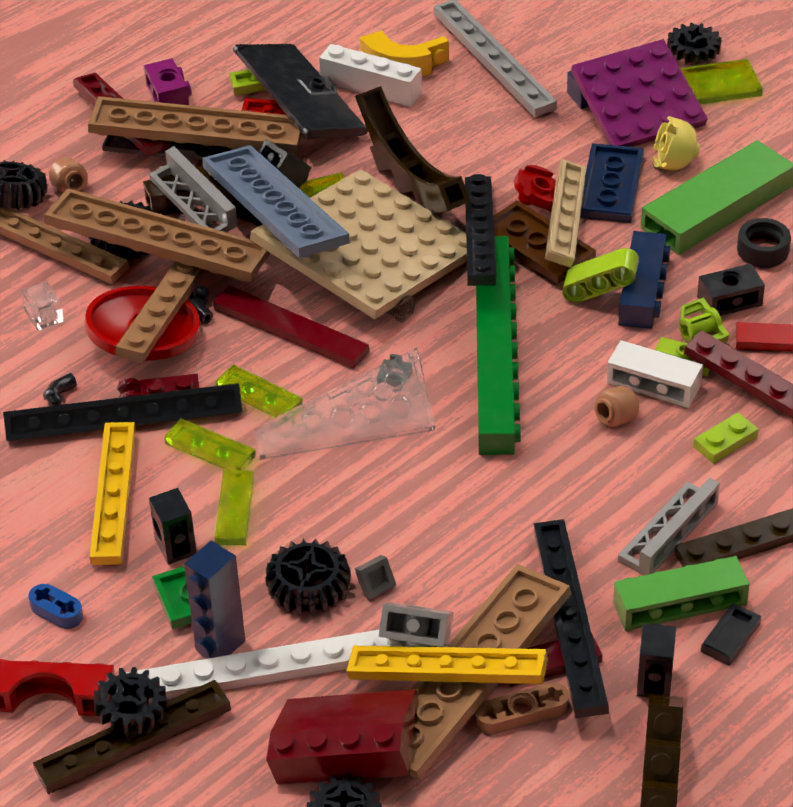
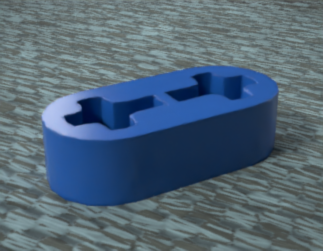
M39 584L30 590L28 595L31 610L36 615L65 629L74 628L82 622V605L77 598L49 584Z

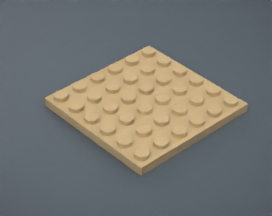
M361 169L310 197L313 202L349 233L350 244L339 246L335 250L318 252L311 257L298 258L264 225L252 230L250 236L251 241L373 319L378 318L467 262L466 232L436 214H431L430 210L422 207L409 197L404 196Z

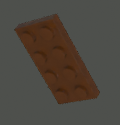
M518 200L493 215L494 236H508L509 247H514V256L557 285L565 280L570 267L545 259L550 227L548 219ZM577 238L575 260L572 266L596 258V250Z

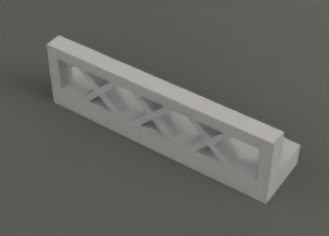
M175 147L166 150L167 165L150 173V180L192 223L208 227V220L219 221L221 225L214 229L228 232L237 227L236 207ZM170 173L175 177L174 182L161 180V178ZM177 190H186L190 192V196H177L176 192ZM192 205L204 206L206 208L205 212L192 211Z
M710 477L700 488L686 482L618 554V562L642 575L653 574L674 552L675 545L681 544L718 504L720 483ZM690 494L692 497L684 504L683 499ZM668 515H674V516L667 522L666 517H667ZM652 533H657L650 541L649 536ZM634 552H640V560L633 558L631 555Z

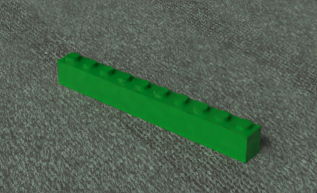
M494 236L496 285L476 286L479 455H515V442H521L520 424H515V421H520V403H514V400H519V382L513 383V380H518V362H513L512 360L518 359V343L512 342V340H517V322H511V320H516V303H511V301H516V285L510 284V282H515V266H509V264H514V247H509L508 236Z

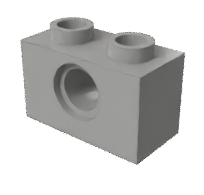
M392 602L385 603L382 608L378 637L444 647L450 643L454 612Z

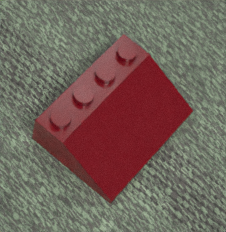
M417 690L287 699L270 732L266 757L276 783L290 784L330 781V776H334L337 780H342L344 774H348L349 780L355 779L357 776H361L362 779L409 776Z

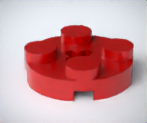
M527 165L524 170L521 168L514 178V187L519 193L518 200L525 205H534L552 212L556 180L552 178L554 173L537 165Z

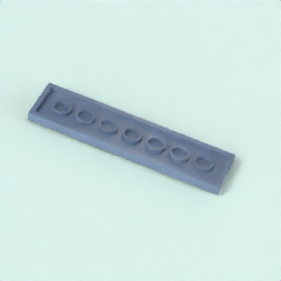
M251 145L202 158L203 168L298 258L311 257L315 253L335 250L339 246L350 244L349 233Z

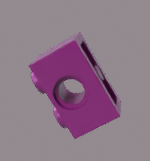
M173 58L144 65L146 86L154 102L189 105L188 96H192L189 81H184L183 70L181 67L176 66Z

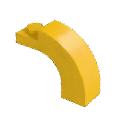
M382 30L359 37L360 51L421 68L422 76L432 74V67L449 62V40L445 36L417 45L396 43L390 40Z

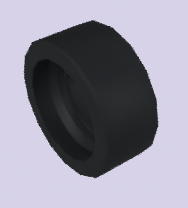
M756 218L747 221L738 232V255L748 264L751 263L753 266L761 268L780 265L787 259L790 252V230L783 223L774 219ZM754 239H769L778 243V245L762 247L750 241Z

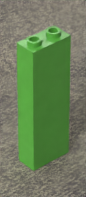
M756 140L643 206L641 229L650 233L667 234L666 246H671V250L680 255L793 186V163Z

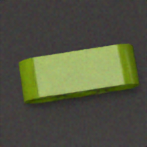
M622 248L572 266L568 269L562 289L564 298L570 302L578 303L630 285L635 280L639 263L638 254L632 249Z

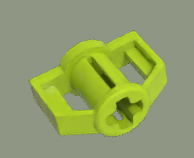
M704 297L681 306L679 329L682 337L688 343L701 330L706 333H716L712 337L723 343L728 342L730 334L723 326L718 311L713 307L711 308ZM698 311H701L702 313L701 315H698L690 319L684 318L685 316L696 313Z

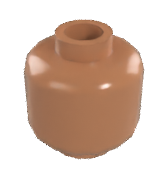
M65 157L58 159L50 167L49 180L52 186L62 193L67 189L81 192L87 184L88 173L80 163L72 158Z
M616 386L604 390L598 395L595 413L603 424L608 427H618L636 419L639 413V400L636 394L627 386Z

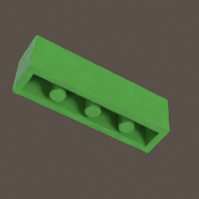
M737 556L720 558L710 562L687 565L677 569L658 571L653 574L615 581L613 604L624 630L628 631L642 628L643 623L660 624L729 609L732 603L739 606L747 605L750 584Z

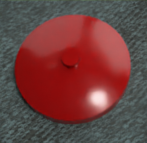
M127 286L107 291L96 297L87 307L85 314V330L90 340L100 349L116 356L117 344L157 287ZM187 299L145 361L161 360L179 355L196 342L199 336L200 316L193 304Z

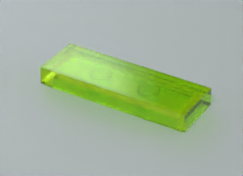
M234 364L215 381L216 386L239 383L241 401L283 422H286L303 406L302 397Z
M182 418L164 436L165 444L238 475L256 457L254 448Z
M223 470L214 537L215 543L219 545L246 546L254 482L253 471Z

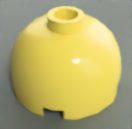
M668 116L669 122L661 124L655 139L653 149L658 151V159L653 157V164L661 169L676 171L690 164L693 158H697L700 144L697 143L695 129L688 122Z

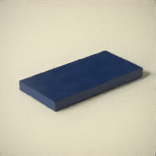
M592 143L585 175L580 218L631 223L644 157L643 148Z

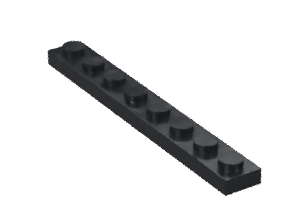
M474 174L470 177H465V187L471 202L465 204L468 286H495L496 258L491 176Z
M239 383L6 411L3 412L6 441L103 430L105 423L134 422L135 425L240 413L243 411Z
M565 520L533 523L543 575L569 585L571 590L570 597L553 616L575 719L609 714L607 696Z

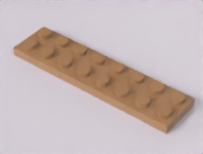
M100 96L97 98L88 123V133H95L101 136L115 135L125 138H145L152 141H174L179 144L194 143L203 146H224L230 149L251 145L256 151H259L265 140L268 139L293 154H297L302 133L288 115Z
M67 189L44 214V224L59 230H67L84 237L103 240L109 244L121 245L134 251L156 255L162 259H170L187 266H195L209 270L212 273L234 277L240 281L251 282L270 255V252L248 238L72 189Z
M516 564L447 647L527 649L570 597V586ZM418 681L412 689H416L418 694L410 776L418 780L421 779L498 683Z

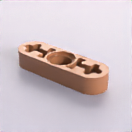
M548 683L486 700L476 710L477 728L486 734H497L561 716L568 709L569 692L565 686L559 683ZM554 697V699L559 702H554L552 699L548 698ZM517 704H527L532 709L527 713H518L513 708ZM491 714L492 717H493V718H496V719H495V720H491L490 717H489V716H486V715Z

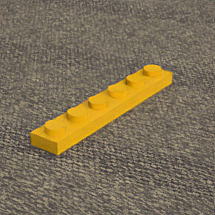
M134 422L105 423L89 555L91 565L122 564L136 432Z
M353 645L346 672L350 680L543 684L548 656L546 649Z

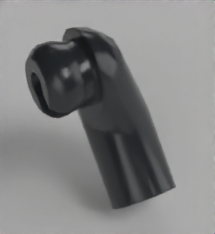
M197 286L194 292L191 293L189 302L198 311L200 321L206 324L213 318V313L206 307L209 290L204 286Z
M66 374L48 385L43 393V398L48 401L49 406L60 405L63 402V397L60 394L77 386L73 374Z

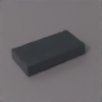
M732 603L701 644V652L730 666L761 624L762 616Z

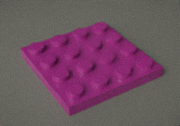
M664 39L572 65L571 73L609 145L633 147L656 139L661 124L669 122L668 116L686 121L693 128L704 126L708 121L705 112Z

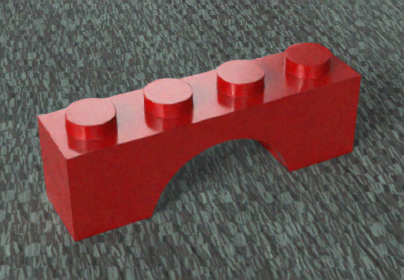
M0 659V712L13 713L23 701L32 696L42 693H55L72 701L78 715L100 716L95 715L94 691L98 690L99 680L106 682L107 673L110 672L115 675L114 665L102 663L39 662L35 660L9 661ZM112 695L108 700L109 703L112 701Z

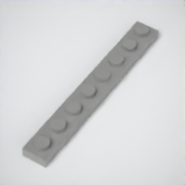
M449 0L434 6V15L534 117L557 109V101L457 0Z

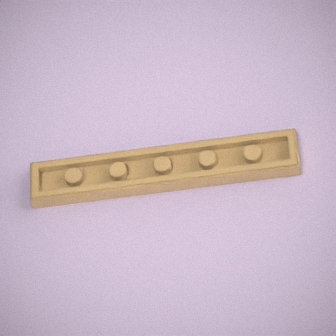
M561 159L557 172L545 259L571 268L575 260L586 167Z

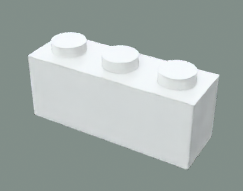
M620 340L608 361L607 384L627 386L634 392L689 408L701 387L703 365Z

